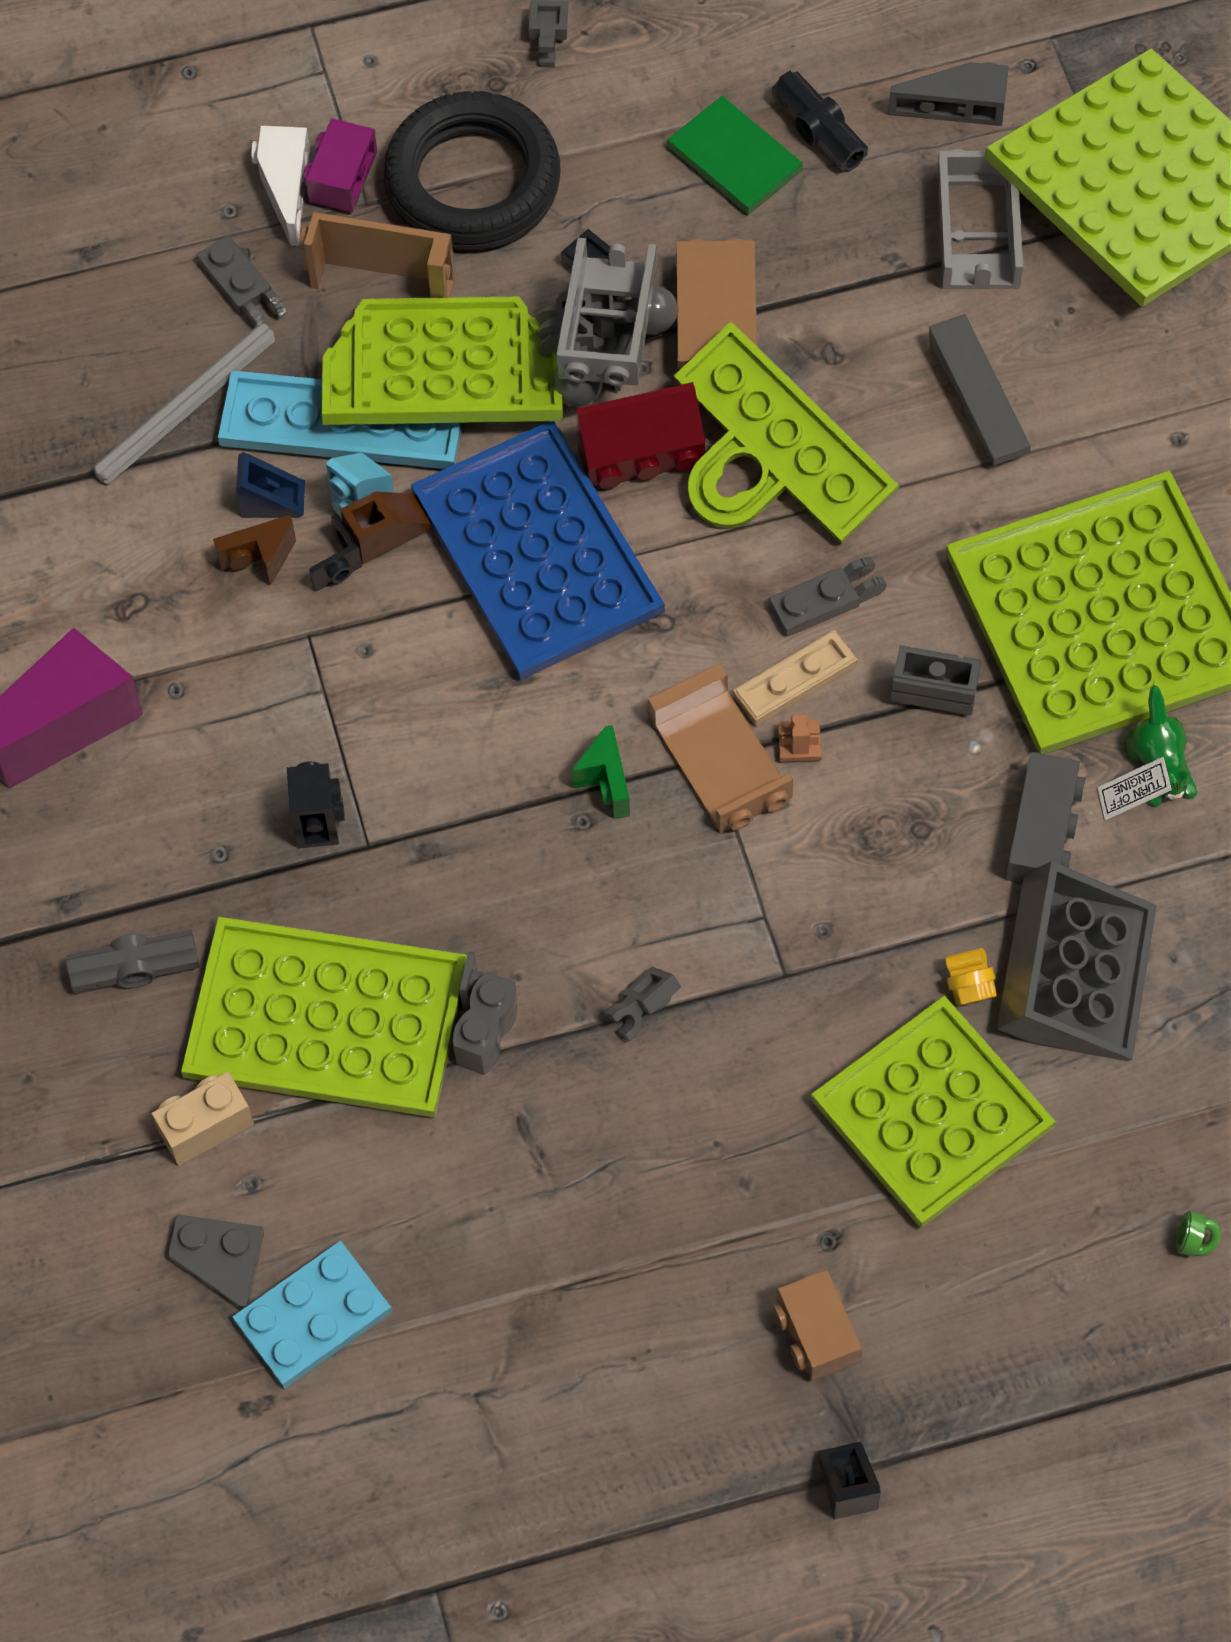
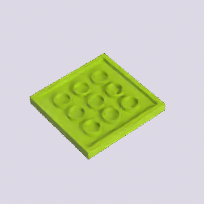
M945 995L811 1094L813 1104L920 1229L1054 1129L1056 1124L1053 1117Z

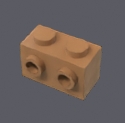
M828 1270L778 1288L777 1304L773 1306L774 1315L782 1331L789 1329L795 1343L790 1345L794 1362L799 1371L807 1370L811 1382L861 1362L862 1347Z

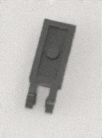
M229 235L196 254L199 265L240 315L244 314L253 327L261 323L266 324L263 314L256 308V305L264 302L277 318L286 314L282 301Z
M865 556L859 560L857 559L850 562L844 569L840 567L769 597V606L786 637L859 607L860 603L884 592L887 584L881 576L871 580L868 579L855 589L851 582L873 572L876 565L872 557Z

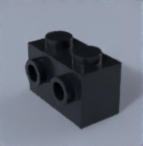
M307 761L295 767H286L290 816L297 848L338 845L337 822L345 821L343 796H341L339 778L331 779L329 763L320 764Z

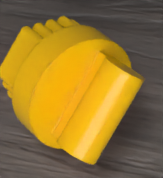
M983 948L946 956V965L951 975L946 980L949 990L953 992L957 1006L997 996L993 981L996 979L993 967L988 968L987 956Z

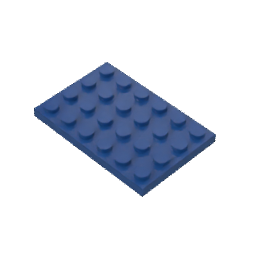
M548 421L411 484L412 494L416 496L431 521L435 534L520 680L665 612L663 600L554 421Z

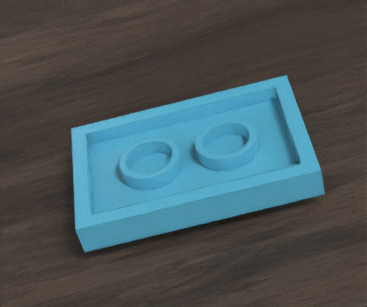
M340 1240L232 1316V1318L285 1390L393 1312L389 1303Z

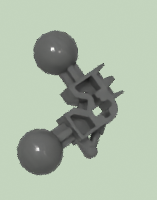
M654 285L646 334L651 335L666 332L674 324L678 314L676 299L663 286ZM565 290L558 296L556 305L542 308L537 314L538 322L541 324L538 328V337L542 341L539 344L538 350L546 358L551 357L552 353H557L568 290ZM584 293L582 307L618 311L632 309L637 312L639 298L632 297L631 300L613 301V295ZM580 314L574 350L594 352L593 333L601 339L615 338L614 324L633 323L635 326L636 319L633 322H626L624 318ZM557 367L552 384L553 388L555 387L556 391L562 395V402L566 405L583 407L590 405L599 397L603 382H573L568 379H559Z

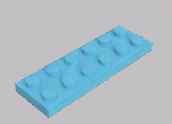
M231 370L218 441L220 446L332 458L362 452L374 462L445 469L456 464L463 423L323 425L322 379Z

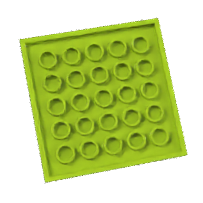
M1152 48L986 147L984 158L1141 307H1144L1231 251V120Z
M1170 470L946 545V555L1038 753L1047 754L1146 720L1150 717L1148 698L1150 688L1153 685L1158 686L1161 690L1166 712L1231 690V592Z

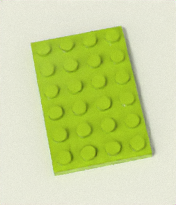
M218 916L181 1070L182 1076L186 1079L202 1081L209 1076H221L229 1071L237 1087L436 1118L461 997L460 985L467 955Z

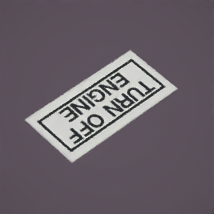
M1164 757L1097 787L1105 820L1172 790Z

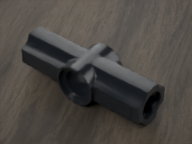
M790 70L779 77L777 83L772 87V96L794 119L796 129L802 139L811 146L817 144L841 171L848 170L850 172L858 167L864 157L868 155V146L845 123L843 112L836 101L829 96L822 98L798 71L791 72Z

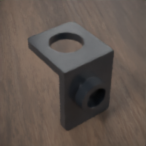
M337 514L331 517L333 534L343 550L309 569L312 587L315 591H319L332 583H340L346 580L352 572L362 567L360 548Z

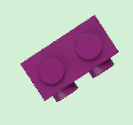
M331 118L326 131H321L318 135L315 146L316 156L313 163L308 162L305 167L303 185H307L309 202L353 212L377 154L375 129Z

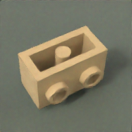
M229 1071L221 1076L212 1075L205 1078L197 1085L195 1090L182 1097L173 1096L160 1104L158 1110L152 1113L157 1130L178 1166L254 1125L249 1105Z

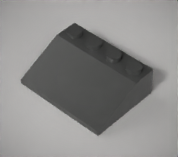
M1053 861L1025 874L1022 882L997 1029L1034 1044L1127 1062L1132 1060L1157 905Z

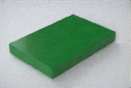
M720 96L667 139V145L671 151L747 215L752 213L803 170V162L724 96Z

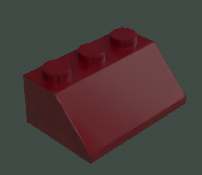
M693 382L576 408L578 452L583 469L595 489H609L618 486L622 482L636 479L649 480L659 474L675 470L688 471L693 469L696 462L705 454V438Z

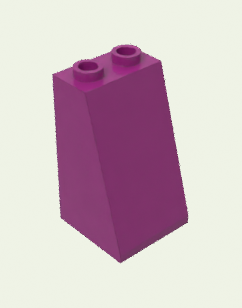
M74 627L0 696V781L9 789L137 720L143 714L132 675Z

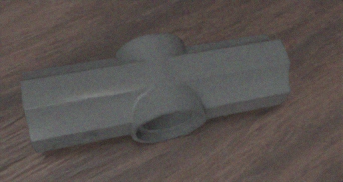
M192 930L147 938L142 934H128L113 940L111 946L66 955L68 973L74 993L116 984L122 988H139L152 983L155 980V976L199 968Z

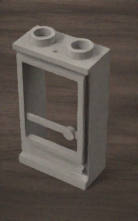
M953 149L950 151H939L937 180L942 290L1019 289L1021 286L1023 253L1019 190L984 158L986 150L965 151ZM1005 185L1007 232H963L962 230H957L955 233H951L949 186ZM965 239H1008V254H952L951 240L961 243Z
M578 238L556 355L559 379H568L573 382H603L614 386H638L655 279L658 273L657 245H648L646 263L627 261L626 248L621 244H612L610 246L609 259L588 258L586 238ZM584 293L639 298L637 312L632 309L618 311L582 307ZM580 314L624 318L626 322H633L636 319L630 355L574 350Z

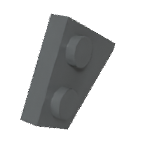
M177 1214L168 1256L172 1263L185 1272H190L198 1277L202 1284L212 1291L216 1290L232 1301L236 1308L242 1310L250 1304L264 1229L261 1226Z

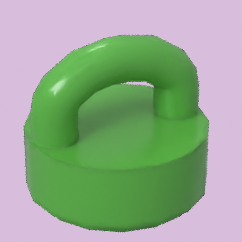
M1192 1211L1186 1212L1178 1227L1176 1250L1178 1253L1192 1257L1208 1255L1216 1249L1221 1240L1222 1232L1219 1224L1212 1219L1206 1218L1203 1214ZM1205 1229L1210 1230L1209 1240L1202 1245Z

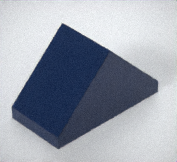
M242 452L238 454L236 492L242 518H281L290 515L291 518H299L304 515L305 480L248 453Z

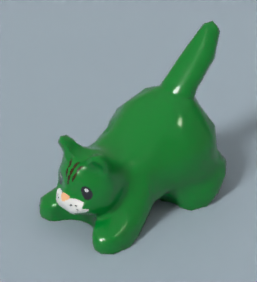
M1153 685L1150 688L1148 698L1150 717L1128 732L1126 751L1128 757L1133 762H1142L1144 765L1164 757L1172 790L1147 801L1150 806L1155 808L1161 805L1164 796L1169 799L1181 798L1182 796L1186 799H1194L1198 793L1184 755L1187 736L1183 724L1176 717L1167 716L1161 690L1158 686Z

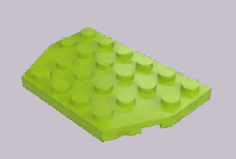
M519 296L362 299L354 311V317L348 320L341 329V337L334 347L328 348L323 355L322 424L563 421L562 395L556 391L555 387L553 388L552 384L558 367L557 353H552V356L547 358L540 354L538 350L539 344L542 342L538 337L540 324L536 318L528 313V307Z

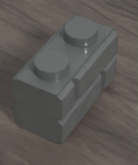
M900 645L893 676L891 701L972 715L982 659L965 656L959 658L958 655Z

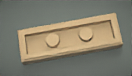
M833 630L734 689L733 698L754 726L757 727L857 667L858 659L837 632Z

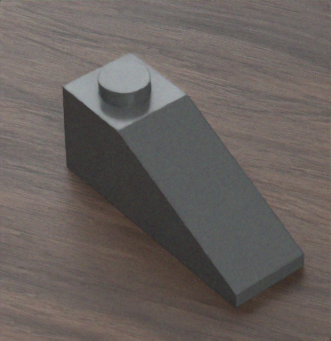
M970 62L892 85L890 88L888 115L1002 126L1009 66L997 65L991 62Z

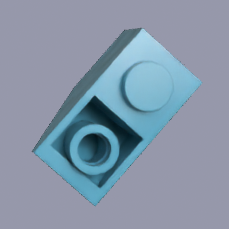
M362 452L334 457L326 463L328 486L332 499L331 505L339 516H341V508L375 491L394 493L391 474Z

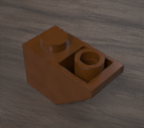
M375 491L340 509L342 523L360 548L362 563L433 529L431 521L414 494Z

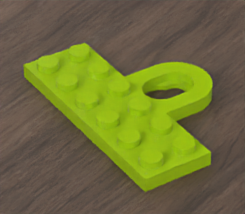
M731 321L674 375V379L679 385L694 383L698 404L727 431L696 462L689 476L688 492L691 503L697 514L707 523L727 529L744 526L757 518L780 494L787 490L826 530L843 544L899 490V485ZM745 456L753 458L760 464L763 472L757 486L747 491H739L733 497H723L718 493L716 488L717 482L723 476L724 467L735 458Z

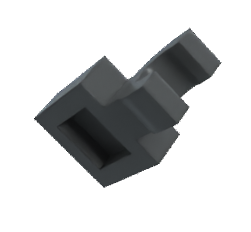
M531 0L529 39H539L540 67H555V40H567L568 1Z
M652 966L622 993L625 999L621 1003L614 1004L604 1013L608 1019L618 1022L626 1015V1023L617 1032L622 1038L631 1041L641 1029V1015L644 1012L652 1014L664 1008L670 1002L671 996L681 988V985L673 974Z

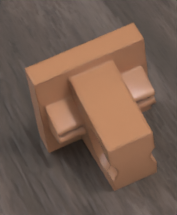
M792 714L791 721H778L780 762L822 760L819 720H809L808 714Z

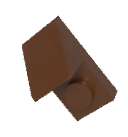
M290 515L214 538L213 541L222 572L230 569H243L252 562L261 560L268 582L272 584L292 550L296 537L292 518Z

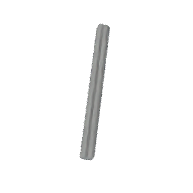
M264 323L257 325L93 466L95 476L104 484L111 483L230 380L231 370L241 371L274 343L273 331Z

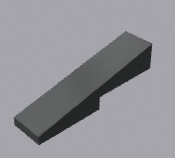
M966 314L929 326L930 349L960 397L962 413L993 465L1031 453V446Z

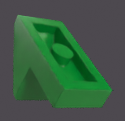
M613 725L605 726L573 768V787L581 788L599 784L603 806L611 804L613 818L629 817L630 798Z

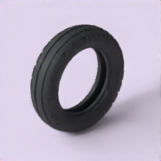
M462 91L453 93V95L447 94L418 107L404 119L395 131L388 145L384 160V183L387 196L402 222L409 228L451 234L452 249L458 251H483L493 247L498 248L512 243V241H516L529 233L531 229H534L541 222L552 206L558 191L561 174L558 149L553 136L544 122L522 103L504 95L485 91ZM481 133L507 141L520 153L525 162L526 171L522 182L509 197L488 207L462 209L437 201L424 189L419 180L418 173L421 163L428 152L448 138L461 134Z

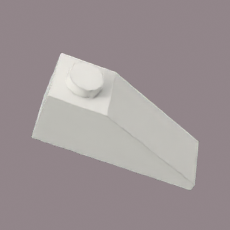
M261 126L259 141H253L252 164H258L262 184L290 245L298 246L306 185H303V173L310 156L307 128Z

